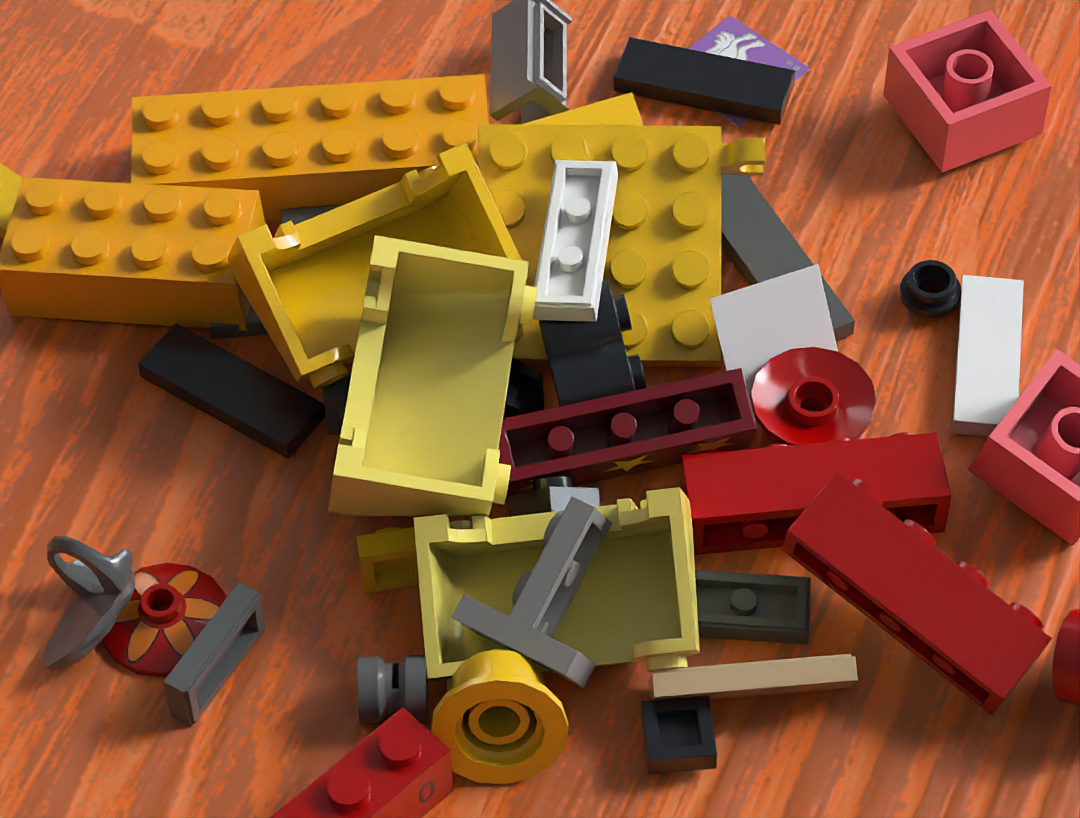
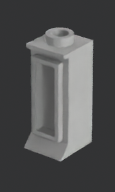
M513 0L492 14L490 116L497 121L521 108V124L570 110L566 107L567 25L572 22V17L551 0Z

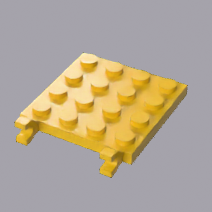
M479 124L478 168L522 261L529 262L528 274L530 279L526 282V286L534 287L555 160L616 161L618 180L603 281L608 280L612 296L624 294L632 330L621 333L627 356L639 354L642 367H720L721 346L709 299L721 295V174L763 177L765 138H741L729 143H721V126ZM532 318L531 326L519 324L512 357L526 365L549 366L539 321Z

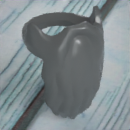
M54 536L48 542L47 560L49 565L80 596L67 611L61 624L48 641L42 659L45 668L56 670L80 661L110 632L120 611L128 604L135 590V573L133 570L131 571L132 552L129 549H122L113 556H104L79 540L67 536ZM59 553H65L76 558V560L67 563L61 558Z

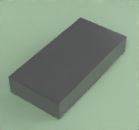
M239 582L163 681L171 717L190 727L193 723L195 724L264 632L265 626L258 591Z

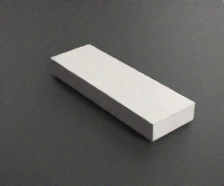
M555 160L534 287H537L533 313L534 320L597 321L618 180L616 161Z
M962 275L952 434L989 437L1019 398L1024 280Z

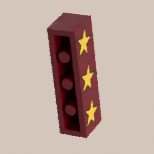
M742 368L504 418L498 448L500 450L499 463L511 465L505 501H508L507 497L533 491L532 481L540 478L571 477L573 487L681 463V455L699 454L711 449L722 451L748 449L757 426Z

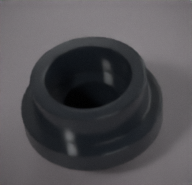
M925 260L915 264L903 276L899 295L901 302L910 312L921 317L938 318L948 315L956 309L960 301L961 285L955 272L947 264L936 260Z

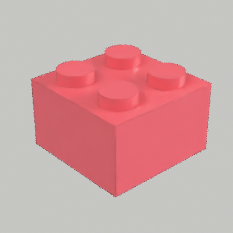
M988 10L890 46L883 96L941 173L1042 135L1052 86L993 12Z
M1056 349L990 434L968 468V471L1072 546L1080 538V365Z

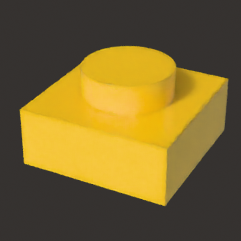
M389 527L372 534L356 536L364 594L419 585L414 527L405 529Z

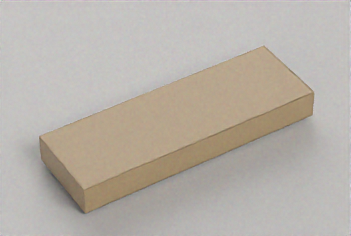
M851 654L655 670L648 680L649 700L709 696V700L842 689L850 688L858 680L856 657H852Z

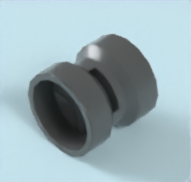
M406 655L400 662L386 663L379 656L358 658L357 691L360 725L381 724L387 717H391L402 707L420 723H428L429 694L425 655Z

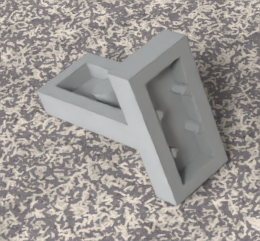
M571 497L565 510L558 511L550 520L543 539L545 548L534 569L526 571L518 581L512 597L514 608L510 615L507 616L463 594L451 618L472 632L510 651H515L529 657L541 667L584 688L596 663L579 651L553 639L603 543L612 522L595 507L575 497Z

